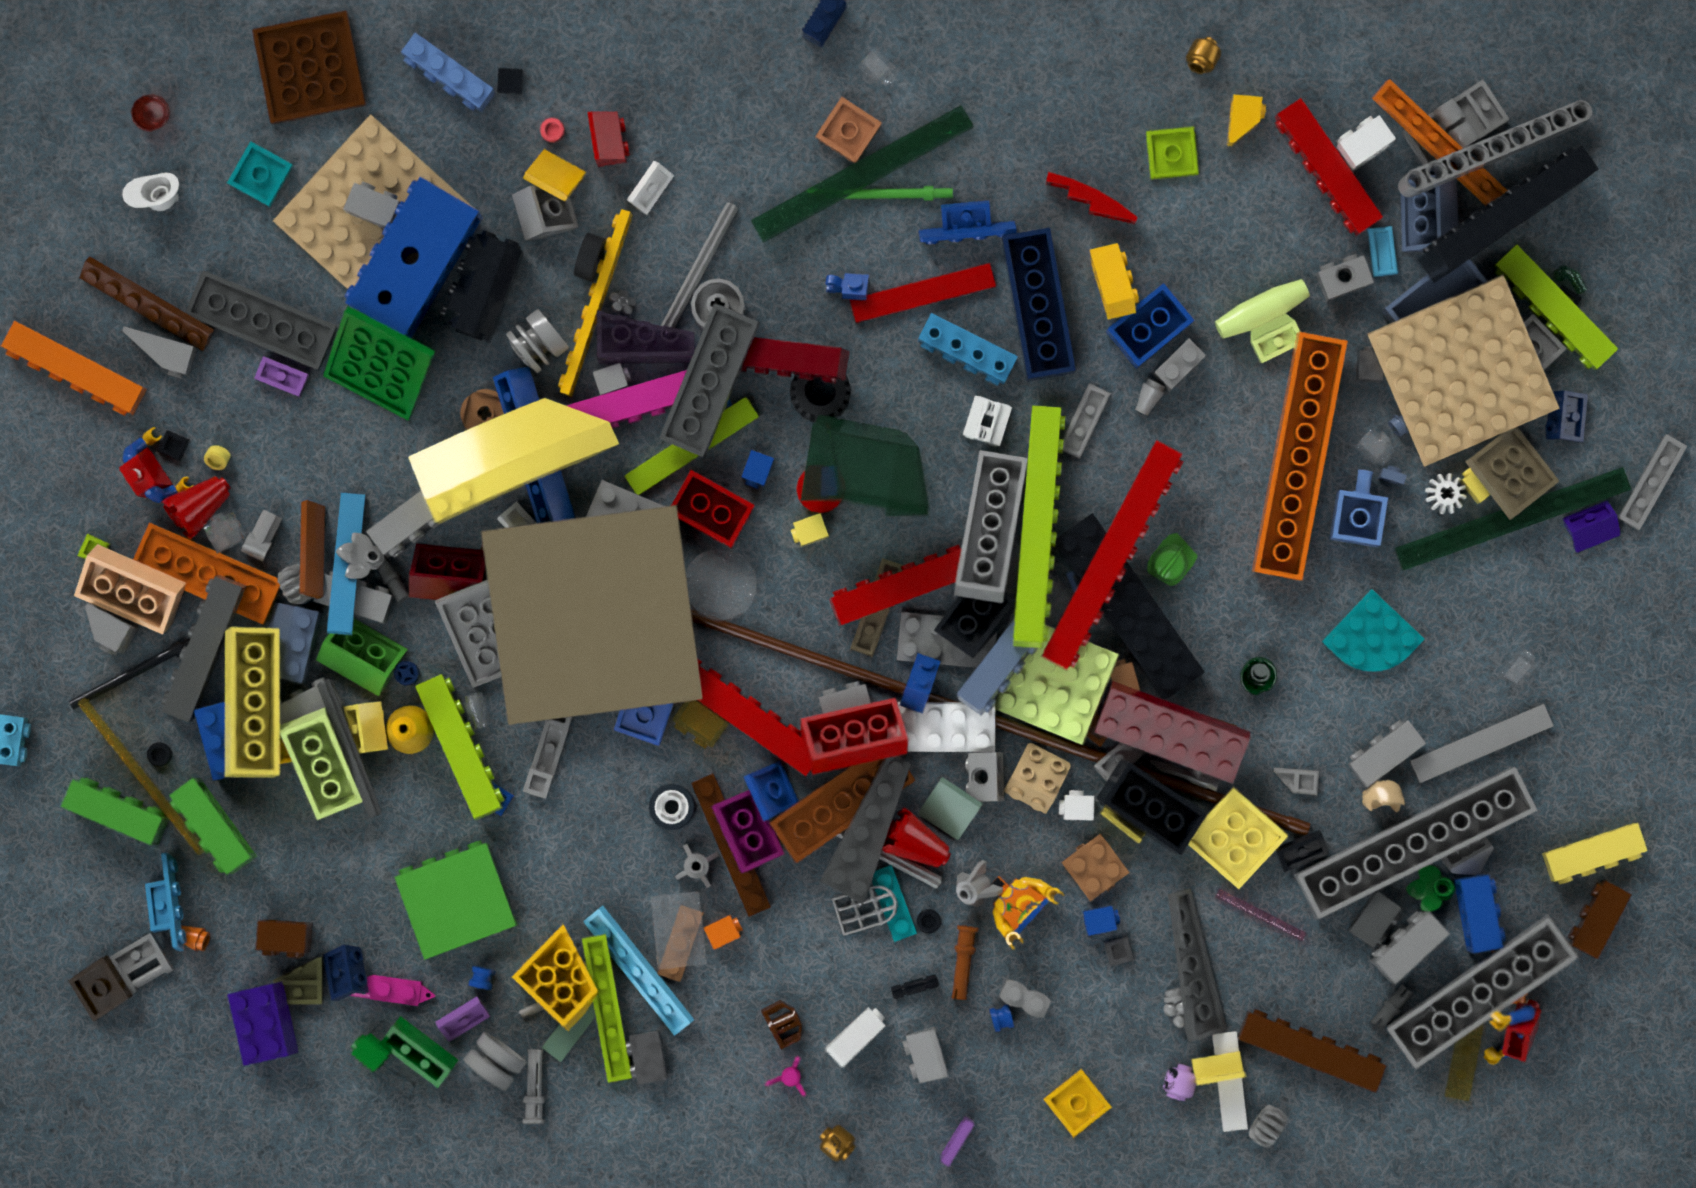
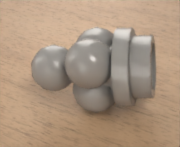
M1181 989L1166 990V997H1163L1166 1003L1163 1011L1169 1017L1174 1016L1173 1023L1176 1027L1183 1028L1185 1018Z

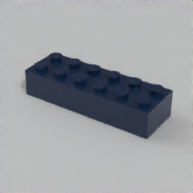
M1050 228L1002 236L1001 242L1026 381L1074 374L1076 368Z

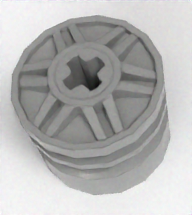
M536 309L526 317L530 327L528 331L520 325H516L515 327L521 333V336L517 339L511 331L506 333L512 349L524 364L535 370L538 374L542 370L536 363L539 358L548 366L550 363L545 353L549 351L558 358L569 349V346L540 310Z

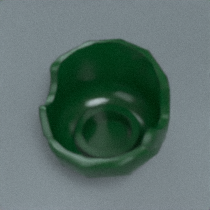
M1264 657L1249 659L1240 670L1241 685L1245 691L1253 695L1270 691L1277 681V668L1271 660Z

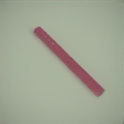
M1220 888L1215 895L1216 898L1300 941L1306 935V932Z

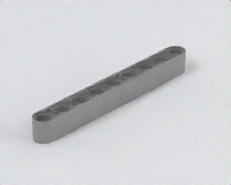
M1583 100L1573 102L1413 169L1400 179L1398 183L1399 192L1405 197H1414L1576 129L1591 117L1592 107ZM1574 110L1580 113L1581 118L1576 116ZM1554 119L1560 122L1561 127L1555 124ZM1533 127L1539 130L1540 135L1534 132ZM1513 136L1518 138L1520 144L1513 140ZM1492 145L1497 146L1499 153L1493 150ZM1471 153L1478 157V161L1472 158ZM1450 162L1455 163L1458 170L1453 169ZM1429 171H1433L1437 179L1431 177ZM1409 179L1415 182L1416 188L1409 184Z

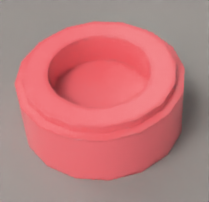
M549 118L542 123L540 132L544 140L555 143L564 136L565 129L560 120Z

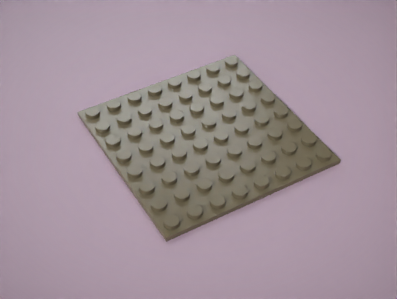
M676 505L481 531L508 725L703 699Z

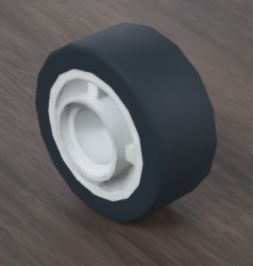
M668 784L661 786L654 791L650 798V816L655 824L663 829L676 830L683 828L694 816V798L681 785ZM669 800H675L679 805V809L675 814H669L665 809V805Z

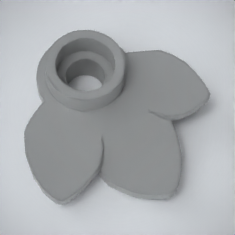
M353 533L351 537L352 543H345L336 550V554L349 563L345 572V577L349 579L364 578L370 570L378 569L384 562V555L379 548L373 546L370 538L362 533ZM374 554L376 560H370L368 555Z

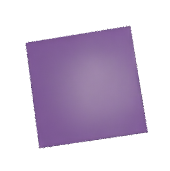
M966 1116L963 1117L941 1153V1162L948 1167L974 1126L973 1120Z

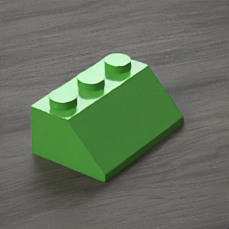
M353 619L352 635L329 633L322 643L316 661L379 696L394 674L395 667L401 662L408 649L360 621Z

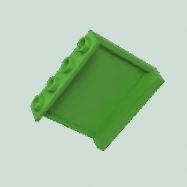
M481 840L468 844V850L459 852L458 849L444 853L446 857L444 859L436 861L435 857L422 861L423 867L413 869V866L399 870L400 875L394 877L424 960L518 925L499 878L488 843L482 844Z

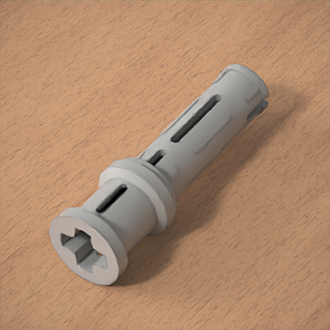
M528 1049L527 1096L523 1098L525 1118L522 1119V1123L544 1124L542 1104L545 1103L544 1096H541L543 1050Z

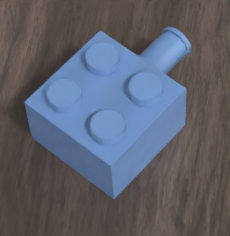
M1358 470L1355 491L1339 490L1336 492L1329 540L1371 547L1381 546L1388 497L1375 496L1370 493L1372 471Z

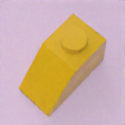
M1236 94L1232 96L1227 146H1233L1254 129L1261 119H1265L1266 104H1262L1263 97Z

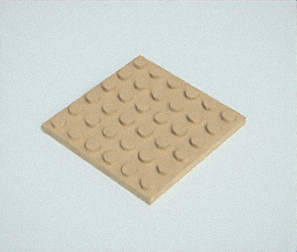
M370 114L277 215L273 222L348 289L351 285L355 286L359 279L357 274L363 264L367 265L372 258L370 252L376 243L380 244L384 237L382 235L384 228L350 215L343 210L354 183L361 185L362 182H366L376 187L374 191L381 194L384 191H388L397 195L398 201L405 202L409 195L407 190L412 181H417L419 177H422L469 206L471 205ZM419 253L409 254L406 258V264H414L419 258Z
M1503 275L1367 333L1424 467L1560 409Z

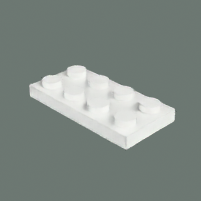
M898 702L899 711L908 737L909 752H995V705L989 713L985 711L980 716L963 702H927L923 714L900 706L901 702Z

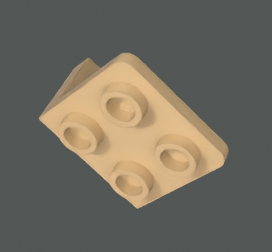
M1029 743L1006 784L1004 792L1013 799L1020 800L1030 805L1034 810L1046 814L1054 802L1071 765L1066 760L1047 750Z

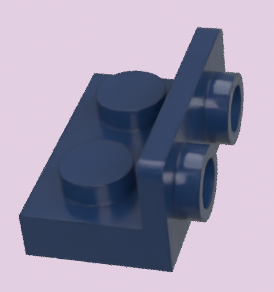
M1565 390L1552 391L1560 409L1548 413L1545 427L1546 439L1577 443L1584 442L1588 394Z
M344 944L323 954L331 1000L340 1001L355 993L366 994L369 992L363 954L360 947Z

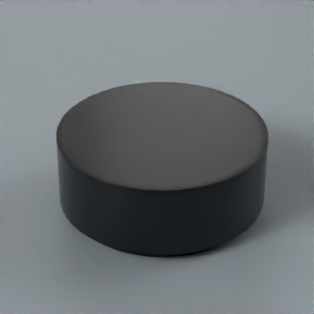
M157 742L148 748L147 759L152 765L162 767L171 761L172 750L167 744Z
M925 909L917 916V926L924 933H934L941 925L940 915L935 910Z

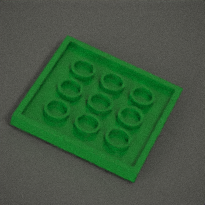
M348 306L344 311L323 376L409 421L414 412L435 351Z

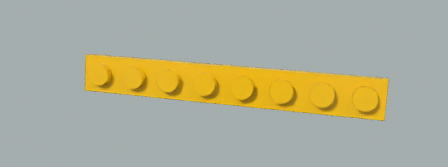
M621 209L620 214H616L613 219L612 228L615 229L612 237H608L604 250L607 253L605 259L600 260L596 273L599 276L597 282H593L589 291L591 300L589 306L585 305L581 315V319L584 320L581 329L577 328L573 342H576L574 351H570L566 359V365H569L566 375L562 374L558 383V388H561L560 393L571 398L573 396L633 217L630 211Z

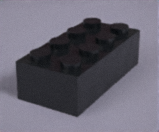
M1125 760L1119 761L1095 799L1096 802L1163 847L1179 855H1182L1207 815L1183 797Z

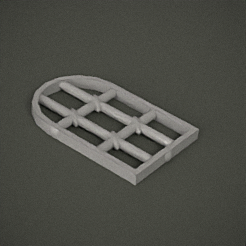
M881 885L870 886L871 897L866 899L864 904L873 902L875 909L873 912L860 915L858 909L863 904L851 899L850 905L838 908L836 900L848 896L842 895L832 898L843 936L878 925L882 926L890 921L896 914L898 907L894 893L889 888ZM880 888L888 893L875 897L873 889ZM891 896L894 905L879 909L877 902L880 899ZM854 907L856 915L853 918L842 921L840 911ZM893 910L891 916L883 921L881 914ZM877 914L879 923L864 927L863 918ZM858 920L859 929L849 932L845 931L844 924Z

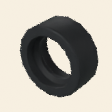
M590 233L586 234L576 259L574 276L588 281L595 279L598 264L604 255L606 238Z

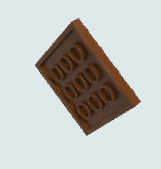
M347 10L252 29L269 119L272 125L366 106Z

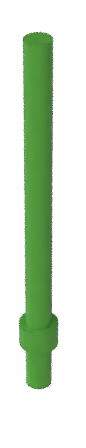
M924 186L922 189L808 190V199L924 198V201H934L933 198H953V188H933V186Z

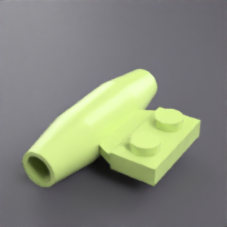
M1302 279L1273 287L1237 305L1216 320L1215 326L1222 339L1251 331L1250 342L1260 363H1264L1294 348L1296 334L1300 330L1296 321L1286 313L1310 297L1308 288Z

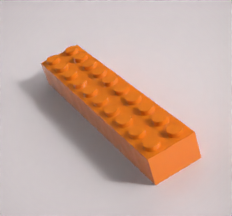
M1304 332L1296 334L1252 572L1299 581L1303 580L1348 341Z

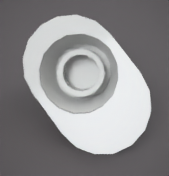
M171 173L133 179L125 186L122 196L124 202L131 207H150L155 211H165L179 200L177 194L179 181Z

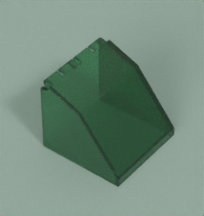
M819 415L816 423L812 424L801 501L840 500L886 509L885 516L889 517L928 516L929 502L919 447L907 433L898 429L882 428L877 425L860 424L856 421L838 420L835 417Z

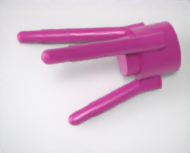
M796 1057L792 1066L785 1068L782 1075L768 1080L766 1086L783 1081L789 1087L796 1086L800 1094L805 1096V1090L800 1083L801 1073L797 1069L800 1057Z

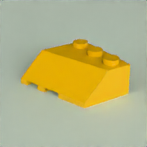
M564 924L512 976L567 1031L586 1013L598 993Z

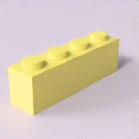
M1632 823L1542 853L1551 881H1558L1559 884H1564L1572 881V876L1581 873L1582 877L1596 873L1595 868L1604 866L1605 869L1618 866V861L1625 858L1628 859V862L1642 858L1641 853L1646 852L1647 848L1639 824Z

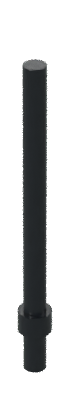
M190 638L171 644V648L70 700L71 707L76 709L172 657H179L182 648L188 646Z

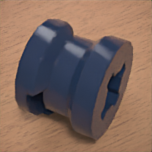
M409 661L399 663L394 670L396 681L406 686L415 684L420 676L418 666Z

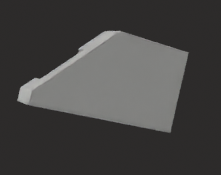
M1273 768V772L1292 793L1317 795L1319 771Z

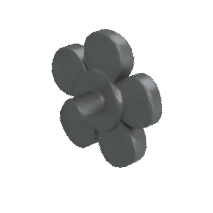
M620 290L619 293L614 292L609 297L610 301L613 302L612 310L617 313L622 310L624 315L632 313V308L635 307L636 301L632 297L628 298L629 294L625 290Z

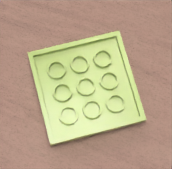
M1044 624V627H1049V633H1048V642H1049V640H1050V638H1051V636H1052V634H1053L1055 628H1052V627L1047 626V625ZM1043 641L1042 649L1038 648L1033 655L1029 654L1024 660L1026 664L1019 674L1014 673L1009 679L1011 684L1003 694L999 692L995 710L1084 745L1119 654L1088 642L1086 646L1081 645L1078 649L1077 654L1080 655V658L1075 667L1069 666L1066 671L1041 657L1048 644L1047 641Z

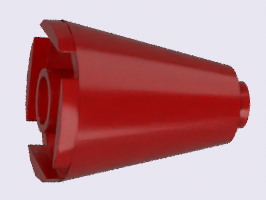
M214 476L163 499L161 503L164 504L163 508L177 527H184L186 530L183 532L184 536L191 540L230 496L228 490L231 488L223 477L218 479Z
M902 808L897 813L901 817L896 822L891 821L882 851L936 868L940 865L944 866L951 856V853L948 852L949 846L910 810Z

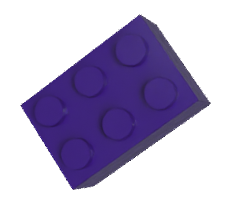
M282 981L227 994L243 1066L299 1053Z

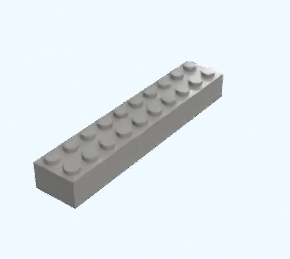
M1510 767L1294 874L1314 917L1320 919L1538 810L1516 767Z

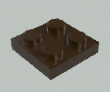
M108 955L103 956L68 980L93 1022L133 997Z

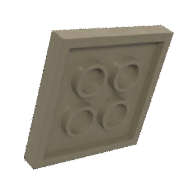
M1518 427L1502 433L1466 461V464L1510 520L1559 482L1558 478Z

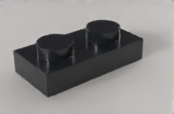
M1320 830L1285 843L1275 850L1284 872L1329 854Z

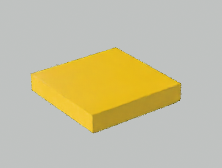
M544 149L525 172L523 179L562 201H566L583 180L586 172Z
M1082 1069L1043 1098L1073 1138L1112 1108Z

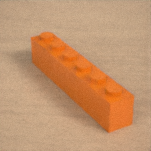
M16 321L13 322L1 347L7 349L6 355L16 360H19L20 357L28 360L27 366L39 372L41 368H44L50 372L48 377L60 383L63 379L71 382L70 388L83 394L84 390L92 393L91 399L103 405L106 401L113 404L112 410L124 416L127 412L134 415L147 390Z

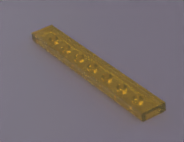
M86 697L78 702L79 707L197 855L205 853L199 844V837L195 833L192 834L180 813L178 814L173 809L168 798L89 699Z

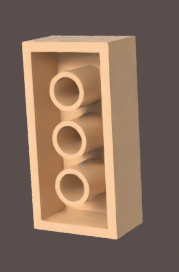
M97 544L86 557L74 596L163 635L173 624L186 582Z

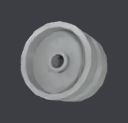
M720 278L710 279L702 283L693 294L691 301L692 314L698 326L703 330L714 303L721 304L723 307L742 315L745 313L743 296L738 287L730 281Z
M484 1031L476 1042L484 1053L471 1049L463 1060L483 1079L507 1091L514 1079L506 1069L513 1073H520L527 1062L502 1041Z

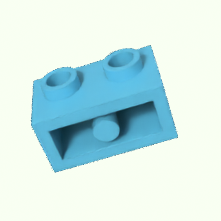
M0 714V764L21 766L22 762L26 761L27 748L24 747L25 738H29L31 732V724L28 723V718Z

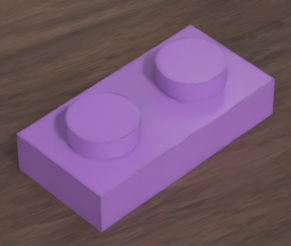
M263 356L254 379L301 397L309 374Z
M475 997L436 1021V1025L448 1042L491 1016L479 998Z

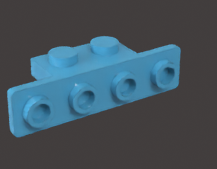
M161 853L164 880L145 884L150 930L153 933L170 930L172 946L180 952L184 951V944L187 942V938L181 926L184 914L178 901V896L181 895L180 885L176 882L175 873L178 872V865L176 859L170 854Z

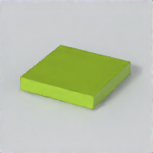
M1194 127L1146 131L1150 180L1199 175Z

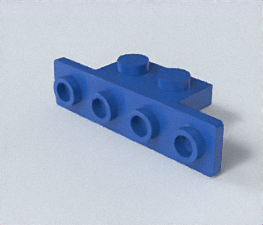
M989 200L941 205L943 228L919 230L920 242L936 244L940 240L959 242L963 238L972 237L975 240L986 239L987 236L997 235L1002 237L1017 232L1015 221L991 223Z

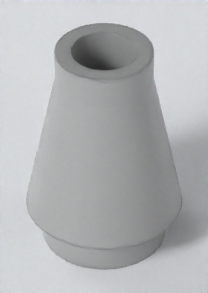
M1148 378L1146 383L1143 382L1135 410L1148 416L1164 395L1163 390L1165 386Z

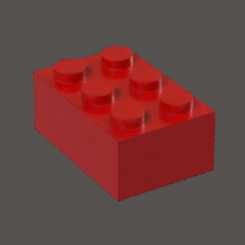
M690 470L671 506H677L678 520L731 549L734 547L755 509L754 504Z

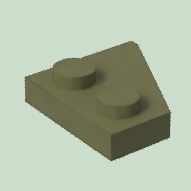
M318 957L273 980V983L282 981L287 1004H323V957Z

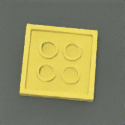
M1233 786L1206 815L1188 845L1235 887L1240 889L1288 837V834Z

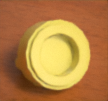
M210 446L204 455V461L211 469L223 470L227 466L231 455L227 449L221 446Z

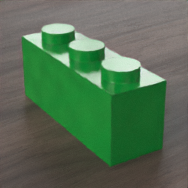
M401 1016L379 1043L437 1088L459 1061Z

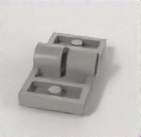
M1481 80L1428 114L1462 148L1472 145L1510 120L1484 80ZM1406 130L1401 132L1422 165L1436 160Z

